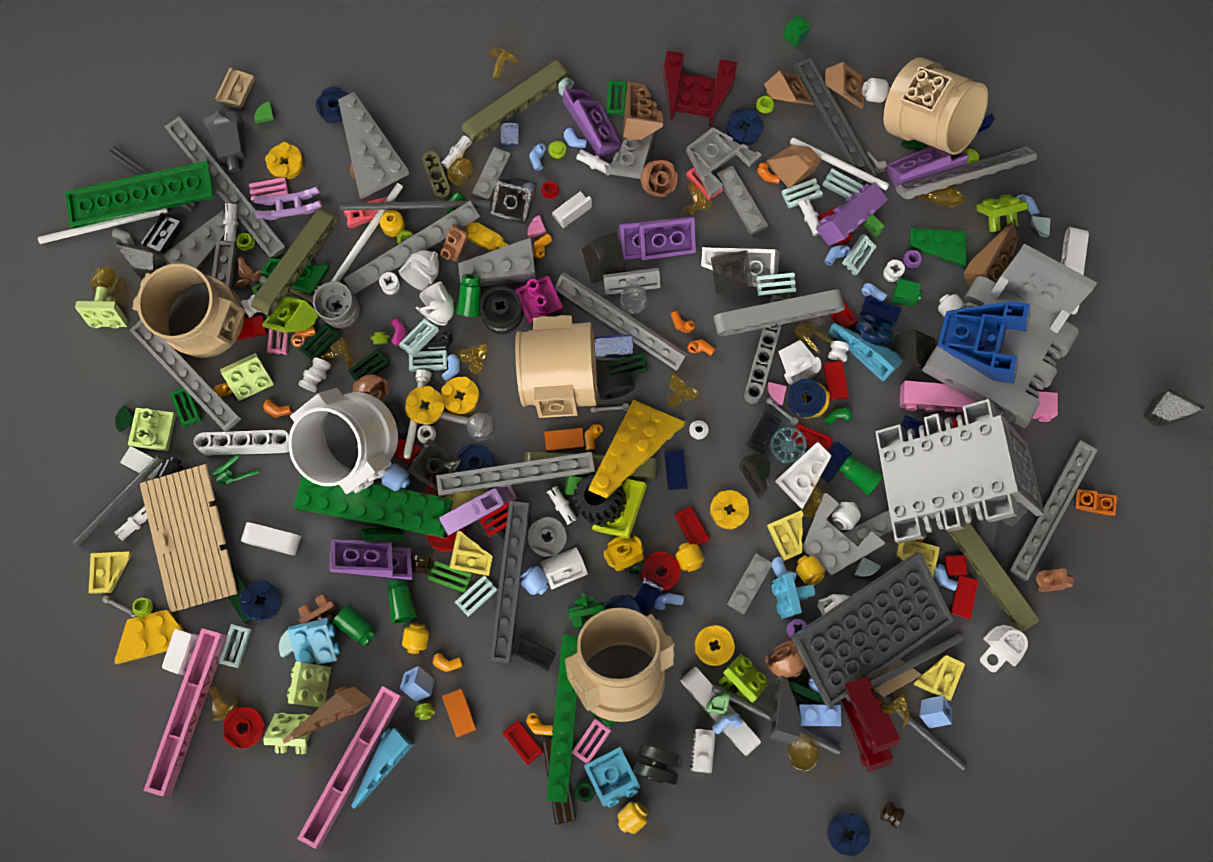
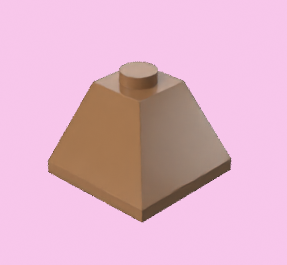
M845 62L827 68L826 86L860 109L864 108V96L862 95L864 76Z
M778 71L764 84L768 96L772 99L807 105L814 104L798 74Z
M790 145L768 159L766 164L769 165L788 188H791L813 174L821 159L810 147Z

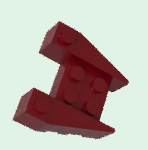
M667 51L663 70V82L670 120H673L674 112L709 117L708 126L711 127L727 96L733 89L737 62L720 59L717 77H703L682 73L684 53Z
M864 677L844 684L851 701L849 702L846 698H843L841 702L860 751L859 759L862 766H866L868 772L892 764L893 756L889 748L898 746L900 737L889 714H884L882 710L883 703L880 698L877 699L869 678Z

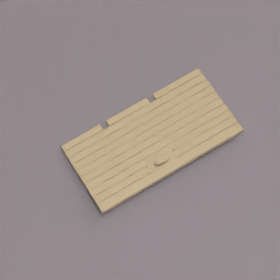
M207 464L140 483L170 613L238 594L228 549L221 551L220 545L226 544L218 508L217 506L210 507L209 503L215 500Z

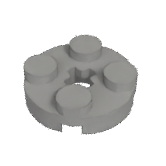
M545 517L537 522L535 521L530 526L527 538L530 548L537 555L551 557L559 554L564 549L567 534L560 521L551 517ZM547 532H550V536L553 537V539L549 540L548 542H544V538H542V535H546Z

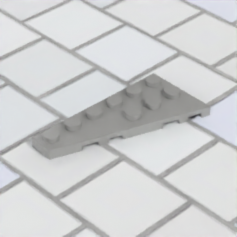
M355 92L338 99L360 199L409 175L408 169Z

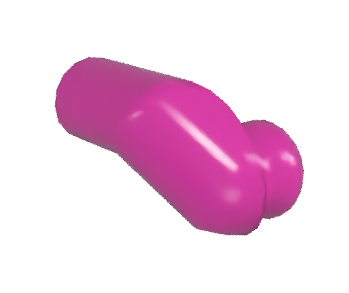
M396 318L391 322L396 330L391 338V343L394 346H399V343L407 336V330L400 319Z

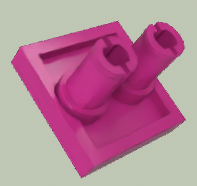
M549 276L538 280L530 279L527 285L514 290L521 301V307L529 324L533 323V318L548 317L564 310Z

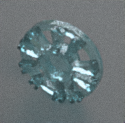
M784 427L777 430L770 442L772 454L776 459L784 463L798 461L804 455L807 447L803 433L793 427ZM785 430H791L789 437L785 436ZM794 432H797L798 434L795 439L791 438ZM779 433L784 436L783 440L779 437ZM801 437L803 443H796V439ZM774 439H779L781 444H773ZM796 445L802 446L803 450L797 449ZM781 446V450L774 451V448ZM794 450L800 453L796 458L792 454ZM781 451L785 452L784 459L778 456ZM787 453H791V460L787 459Z

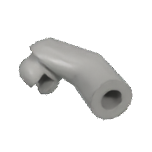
M119 229L112 231V237L122 240L123 245L121 247L124 250L130 251L134 248L135 242L131 233Z

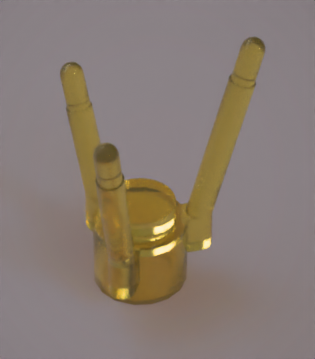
M802 323L793 331V334L797 337L796 341L801 340L804 345L808 343L816 353L820 351L810 340L813 337L811 333L829 343H833V340L815 330L811 325L807 327Z

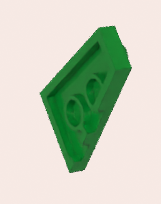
M910 228V249L929 256H937L945 262L950 261L958 264L959 267L965 268L966 231Z
M270 258L260 272L261 275L268 278L281 259ZM309 263L292 288L312 296L316 287L320 285L327 274L329 265L322 264V266Z

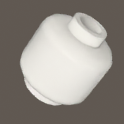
M870 78L863 85L862 95L867 101L882 103L888 96L890 87L884 79Z
M946 294L939 300L938 311L944 318L946 311L965 308V303L957 294L950 296Z
M841 502L831 515L833 525L839 530H851L861 517L860 511L853 502Z

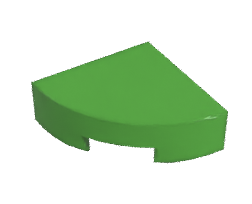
M270 101L263 103L255 113L256 124L274 120Z
M567 476L564 494H574V490L578 489V482L582 483L584 476Z
M721 693L714 696L708 702L706 711L726 715L730 693Z

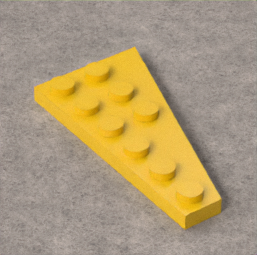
M633 400L590 484L589 491L608 498L627 477L631 476L667 440H670L678 430L682 429L685 421Z

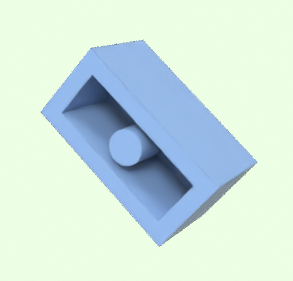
M797 705L801 715V726H841V705H833L831 707L826 705Z

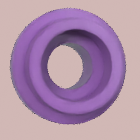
M915 250L908 251L903 256V263L911 269L917 268L922 262L920 253ZM909 258H913L915 262H911Z

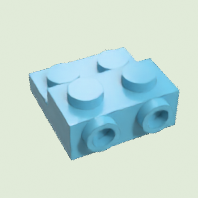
M328 618L288 627L287 632L297 662H316L319 665L337 661L338 654H340V646L334 640L335 629L333 624L330 625Z
M621 747L584 766L603 807L606 805L608 807L617 805L621 797L625 795L626 797H632L638 792L637 789L640 788Z

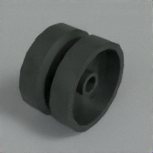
M495 287L483 295L480 301V312L485 326L490 331L497 334H507L514 331L522 321L521 301L512 289Z
M641 744L638 754L640 757L649 759V764L637 761L633 773L643 775L646 779L662 784L666 782L677 785L679 774L668 770V765L676 768L681 767L684 756Z

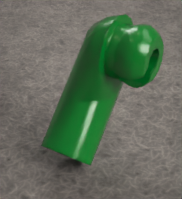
M457 192L448 201H465L466 197L464 194ZM447 208V215L456 210V208Z
M847 407L834 408L823 420L827 425L831 426L837 418H843L848 421L852 418L853 414Z

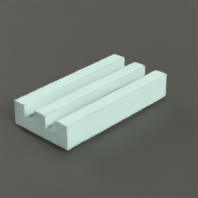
M831 169L822 186L847 199L852 194L843 189L857 195L860 193L858 189L863 185ZM829 180L832 181V182H834L835 184L839 185V187H837L836 185L830 183Z
M816 178L782 190V195L788 208L799 205L798 203L803 199L806 201L805 199L809 198L811 201L823 195L819 184L817 185ZM813 191L816 192L814 194L790 202L791 199L803 196Z
M866 234L861 235L842 262L843 265H847V269L851 270L853 275H857L877 246Z
M795 274L757 276L758 296L796 292ZM790 278V281L761 284V280ZM783 285L791 286V288L768 291H762L761 289L764 287H774Z
M424 319L399 343V346L414 357L439 332V329Z
M447 350L419 351L414 356H443L440 359L413 360V356L409 353V371L416 372L419 369L427 371L448 370ZM435 363H443V364H441V365H421V366H413L414 364H435Z
M484 575L458 598L455 603L469 617L498 590ZM486 582V585H484L475 595H473L464 605H462V602L469 595H471L480 585ZM490 587L492 590L468 611L466 608Z
M231 624L219 660L220 664L240 669L252 629ZM235 630H238L229 661H226ZM243 631H244L245 633H244V636H243V639H242V642H241V645H240V648H239V652H238L236 661H235V663H233V662H234V659H235V656H236V652H237L239 643H240V640H241V637H242V634H243Z

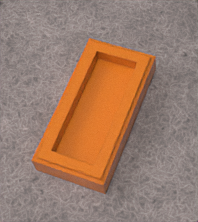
M582 428L544 432L546 452L584 448Z

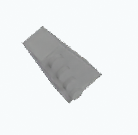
M531 238L458 263L460 282L464 274H474L481 277V287L526 282L530 279H536Z

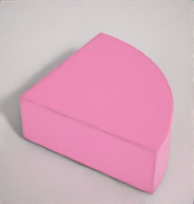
M540 215L536 216L530 223L528 238L532 239L546 234Z
M768 382L767 391L776 404L782 406L787 386Z

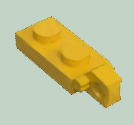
M472 221L461 229L469 233L468 240L489 252L508 246L507 243L503 242V237L476 221Z

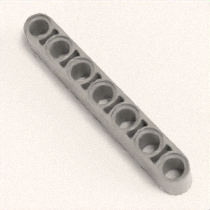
M781 279V280H778L777 282H782V281H787V280ZM774 286L773 290H778V288L788 289L791 286ZM790 293L772 294L769 303L789 299ZM782 324L776 327L762 328L744 393L745 400L750 404L759 402L764 392ZM763 339H770L772 344H766ZM759 356H765L768 361H761ZM754 373H760L763 378H755ZM755 390L758 393V396H751L749 394V391Z
M836 289L723 312L715 315L713 318L718 336H727L838 313L844 310L845 306L840 290Z

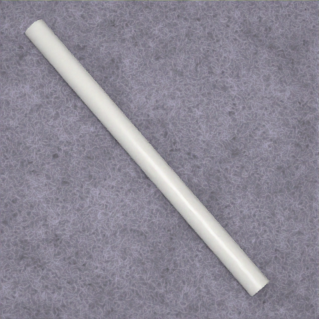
M794 137L790 141L791 145L810 147L820 159L871 184L876 182L879 188L887 190L889 187V183Z

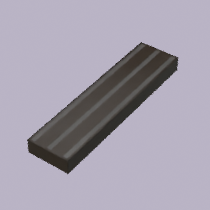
M552 739L542 741L547 776L549 773ZM570 782L567 802L552 801L555 825L576 821Z

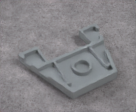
M714 127L687 146L686 149L710 198L723 187V184L712 174L735 155L748 167H751L762 156L761 153L757 151L755 153L748 149L747 145H740L733 141L732 137Z
M825 492L802 550L809 556H816L825 570L833 575L883 546L886 542L873 531L868 534L859 546L852 542L827 520L840 504Z

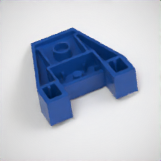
M1008 301L946 311L938 347L994 381L1014 384L1018 370V358L1014 355L1001 354L1007 329L1027 332L1031 315L1030 304Z

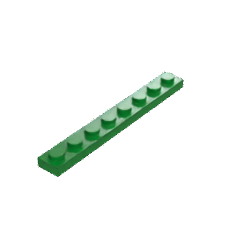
M562 635L546 801L567 802L577 693L568 680L565 659L578 653V636Z

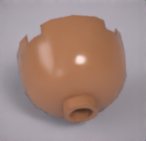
M654 160L647 163L642 170L640 179L646 193L655 197H665L675 190L678 175L674 171L672 163L667 160Z
M365 375L355 381L352 392L372 395L384 404L385 400H383L384 394L388 395L390 385L388 381L380 376Z
M792 640L775 647L773 652L776 653L771 657L768 654L765 658V662L771 672L778 677L796 678L801 674L805 666Z

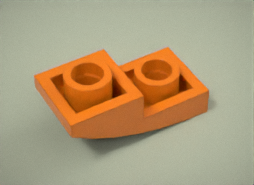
M1077 489L1075 509L1103 515H1116L1117 496L1099 494L1098 491Z
M462 689L443 695L442 698L456 737L475 731L476 729Z

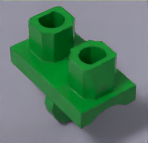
M580 593L581 599L574 600L577 607L568 608L569 618L572 619L574 626L577 628L585 625L583 616L591 614V617H593L597 613L604 611L603 602L592 603L594 602L593 596L586 598L585 593Z

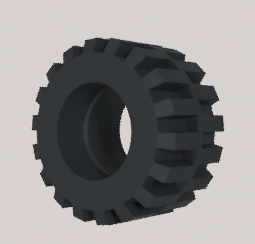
M590 473L588 478L586 476L582 478V483L578 482V489L574 490L576 495L573 497L576 503L575 506L590 523L600 525V523L607 525L608 521L613 523L615 522L614 518L617 517L619 519L621 516L620 512L625 510L623 505L627 504L626 493L620 485L602 504L593 506L592 502L597 494L589 491L590 484L595 476L594 473Z

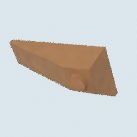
M627 82L623 137L630 140H642L663 126V113L657 110V104L651 100V94L645 84Z
M1013 223L1006 226L971 260L963 273L969 287H971L978 276L996 282L1006 269L1009 257H1013L1019 239Z
M346 687L339 688L334 691L335 695L283 739V743L285 744L356 715L370 705L372 701L355 687L346 689Z

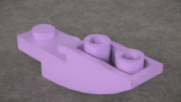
M511 485L497 487L448 512L439 519L447 534L450 535L488 515L512 499L516 500L518 498Z

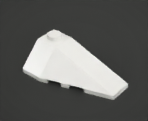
M702 247L701 266L757 287V276L776 275L778 273L780 251L775 249ZM776 279L761 280V284L772 283Z

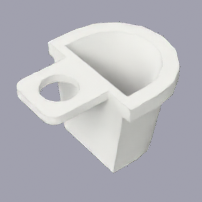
M801 340L778 351L786 374H784L785 379L790 385L801 379H811L821 369L819 357L815 358Z
M1002 625L993 628L983 638L990 647L980 657V662L991 672H996L1006 660L1013 666H1016L1028 648L1027 637L1012 626ZM994 654L997 656L998 662L995 666L988 663V655Z

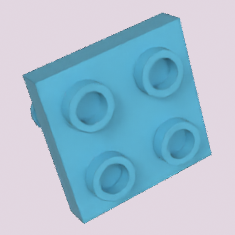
M792 573L784 574L772 581V592L778 602L776 605L777 612L781 615L782 619L802 613L799 601L815 596L813 585L795 587Z

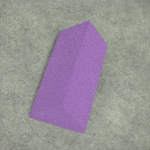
M564 89L563 103L595 154L601 158L621 149L622 142L600 101H593L588 90Z
M929 146L887 164L885 170L896 189V185L963 166L968 161L969 156L963 151L952 155L946 151Z
M694 217L619 224L617 237L622 260L634 258L648 260L696 253Z
M331 539L329 571L412 580L410 548L392 547V542Z

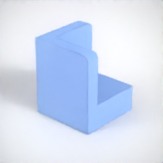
M418 666L404 673L400 690L413 700L420 701L431 696L435 679Z
M944 695L921 701L920 717L928 728L952 724L953 708Z

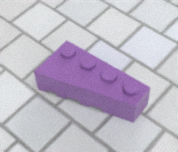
M876 182L871 185L867 183L858 189L860 193L848 197L845 200L847 203L844 206L841 204L833 210L834 214L832 216L827 215L819 221L821 225L816 230L828 246L848 237L851 231H854L859 227V224L869 218L868 214L871 215L888 201Z

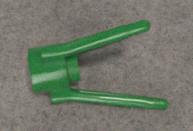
M235 454L225 464L214 470L212 474L219 484L226 482L229 485L234 481L258 474L260 470L251 471L232 478L231 476L234 473L229 466L242 455Z

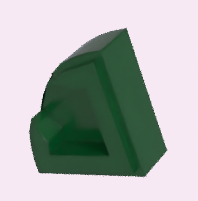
M904 140L901 146L905 149L918 151L926 148L927 144L917 140Z
M126 405L122 406L116 414L115 425L119 432L133 423L134 416Z

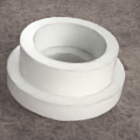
M700 420L694 421L689 428L690 435L698 440L705 438L708 434L707 424ZM701 427L703 431L697 432L695 428Z
M422 425L417 430V438L424 444L431 443L436 438V431L431 425ZM430 432L429 437H424L423 434Z

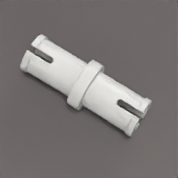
M463 135L459 142L451 147L450 153L441 164L446 169L451 170L455 163L462 159L464 152L472 144V141Z
M583 149L579 151L580 154L577 155V160L589 165L593 170L597 169L606 174V168L610 165L609 163L601 160L598 155L594 156Z
M806 198V201L803 199L798 204L805 216L804 221L808 223L813 236H817L818 231L816 228L821 225L817 218L819 215L814 211L810 199Z
M225 204V220H223V225H225L224 241L236 242V229L238 226L237 204Z
M558 486L553 487V490L547 491V494H549L556 505L555 509L561 513L567 525L578 519L569 506L570 502L565 500Z
M145 506L133 517H128V521L118 530L114 531L122 541L136 529L139 530L141 525L148 519Z

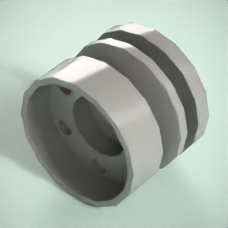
M331 281L320 286L314 294V310L328 325L343 329L356 322L360 314L359 301L344 284Z

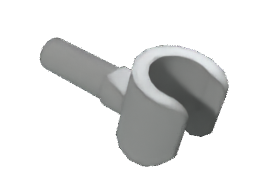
M869 151L866 152V155L874 164L873 167L876 173L884 172L887 167L884 160L878 162Z

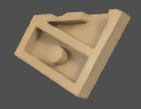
M901 659L897 660L889 667L881 671L879 674L871 678L870 681L902 665L905 662H903ZM912 668L874 688V690L885 697L919 678L921 674Z

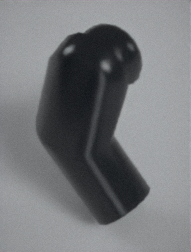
M442 332V337L438 342H428V351L446 350L453 341L451 332Z

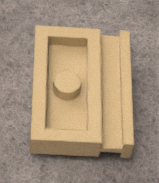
M229 68L215 97L217 102H223L226 105L242 109L255 81L254 75Z

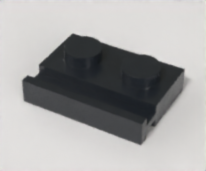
M161 213L141 244L164 255L184 225L180 221Z

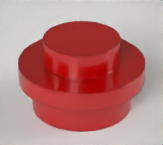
M547 181L542 185L541 193L547 199H554L559 194V186L553 181Z

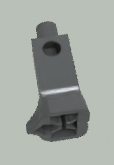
M216 111L213 115L203 120L204 125L211 134L220 162L228 165L230 173H237L240 171L238 161L246 159L241 133L243 125L242 116L237 111Z

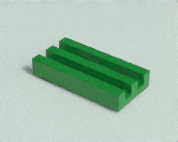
M609 80L606 112L608 116L610 114H614V116L619 114L624 117L626 81ZM612 85H616L614 109H610ZM619 85L623 86L621 110L618 109Z
M184 388L170 393L183 428H187L190 424L194 425L197 421H202L194 398ZM183 392H186L190 405L195 415L194 418L191 414V411L189 409L188 403ZM178 394L181 398L184 409L188 416L189 420L187 421L185 420L182 409L176 396Z

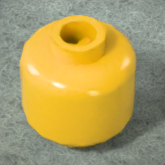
M387 210L381 215L379 220L380 226L387 236L397 237L405 229V221L398 211Z
M686 542L678 547L679 551L675 557L683 571L688 570L690 573L703 566L704 556L697 544L690 545L689 542Z
M805 555L797 561L796 573L805 584L816 585L824 579L825 568L816 556L807 557Z
M410 623V626L404 628L402 646L408 649L407 652L419 654L421 650L427 648L429 630L426 629V625Z
M629 802L618 812V826L625 833L628 831L635 834L647 824L648 811L640 802Z

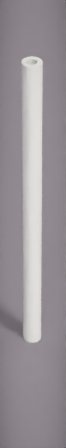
M397 183L385 202H394L403 186ZM378 210L331 280L332 282H340L379 224L381 215L387 210Z
M168 208L93 223L40 236L38 241L40 244L169 212Z

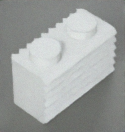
M695 729L693 730L694 742L692 744L694 746L691 751L693 754L691 755L692 763L690 765L692 767L690 769L697 772L712 773L715 732L712 730Z

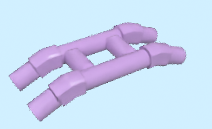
M315 186L311 189L292 194L264 197L254 196V203L276 204V211H256V218L275 220L282 217L311 214L323 207L322 202L319 200L302 207L301 199H310L320 193L321 190L318 186ZM294 201L295 208L284 209L283 202Z

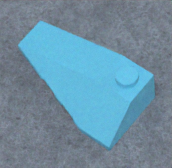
M833 323L828 331L838 341L849 344V351L883 382L903 362L895 351H891L881 344L869 343L862 339L859 334L836 323Z
M389 728L381 736L383 740L379 743L351 805L354 809L362 804L413 747L414 743L398 728H393L392 730Z

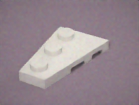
M817 442L775 481L802 510L828 464L831 455Z

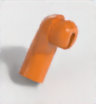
M760 163L757 169L760 177L766 182L779 184L780 178L768 171L769 165Z
M674 311L670 314L677 330L685 333H691L694 330V322L682 320L679 311Z
M311 326L308 330L296 331L291 339L292 345L295 347L302 346L308 336L316 334L315 326Z
M702 339L690 342L687 347L690 353L704 351L710 356L716 350L715 347Z
M270 399L264 402V411L274 418L292 414L290 405L278 407Z

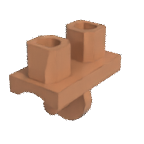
M455 224L451 225L440 255L447 260L452 259L457 262L464 246L467 244L469 233L460 230Z
M1062 568L1040 571L1036 576V582L1039 585L1038 591L1047 592L1073 587V575H1068L1067 569Z
M322 594L315 599L319 606L315 611L312 610L309 604L298 609L301 616L299 621L301 624L325 618L331 621L333 617L329 613L337 609L336 604L330 601L325 594Z

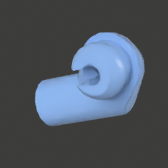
M567 128L564 131V138L569 146L586 149L587 140L578 139L574 129Z
M1022 194L1017 196L1021 200L1028 202V211L1031 217L1040 213L1032 197Z
M774 558L772 568L775 575L779 578L784 574L792 573L795 582L797 573L786 569L783 558Z
M936 565L934 573L936 583L955 591L958 582L947 577L944 565Z
M667 593L655 599L654 607L658 610H664L667 603L682 605L684 597Z

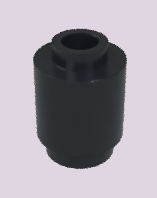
M170 457V459L165 458L157 473L158 478L182 471L184 467L180 465L182 461L174 457Z

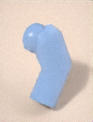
M541 143L533 148L529 156L535 171L543 169L540 160L544 155L546 147Z
M839 245L832 247L824 263L832 266L836 258L847 256L850 252L849 246Z
M865 283L861 290L863 295H871L881 302L887 296L886 293L879 290L872 283Z
M450 354L447 357L448 370L441 375L446 382L460 371V359L455 354Z
M738 713L726 715L712 726V729L716 734H720L731 723L735 728H738L743 723V719L739 717Z

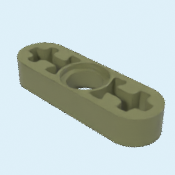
M428 151L424 153L422 160L432 189L439 201H446L451 196L447 178L438 154L434 151ZM429 158L433 159L435 167L431 166ZM436 172L442 174V177L438 180L432 178V175ZM442 184L443 190L445 191L444 195L440 193L438 185Z

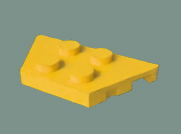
M169 610L151 613L145 617L128 619L115 657V664L167 652L174 630L184 631L183 627L177 623Z

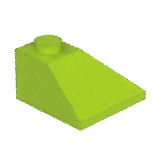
M285 296L275 312L267 317L262 326L284 333L308 330L314 325L319 315L305 300Z

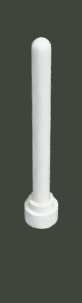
M422 369L416 371L417 388L425 387L431 379V372ZM410 420L403 454L406 459L411 457L418 424Z

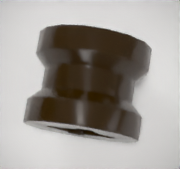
M412 556V573L430 574L429 563L431 562V557Z
M889 801L881 812L880 820L883 822L888 821L893 828H897L904 817L905 810L895 807L894 803Z

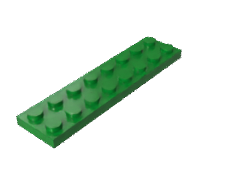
M204 161L65 191L69 226L77 228L93 223L215 198L210 163Z
M302 475L293 508L444 538L446 530L439 518L451 511L453 499L403 489L394 491L386 486L372 484L366 489L363 488L356 494L353 491L346 495L340 485L321 486L309 481Z

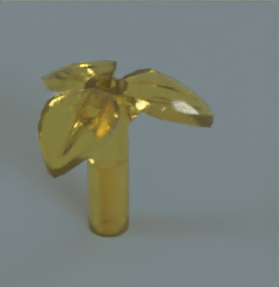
M494 48L489 51V57L498 56L492 77L495 79H499L505 59H510L516 66L518 64L517 59L504 49Z
M694 183L689 184L688 188L694 205L685 207L683 212L695 214L700 208L702 211L708 210L713 205V202H705L706 197L704 193L696 188Z
M339 337L340 341H336L330 347L332 351L320 355L319 359L328 361L337 356L344 355L347 368H349L352 362V353L348 350L350 347L346 340Z
M482 344L476 348L470 346L468 349L456 350L455 353L460 361L464 363L471 361L469 370L473 374H479L482 370V364L477 360L486 357L488 345Z
M676 375L671 376L669 382L670 389L675 391L676 394H671L668 397L667 402L670 407H676L681 404V396L689 401L699 395V392L694 388L688 387L685 389L686 384Z
M818 486L814 487L809 497L814 504H807L802 510L804 516L812 517L816 515L823 498V493Z
M215 686L209 688L208 692L213 699L212 711L214 715H217L211 719V722L225 719L226 714L239 707L241 698L228 706L224 703Z
M901 693L899 694L900 697L892 702L893 705L883 706L882 710L884 714L901 713L904 719L902 728H905L910 716L907 698Z

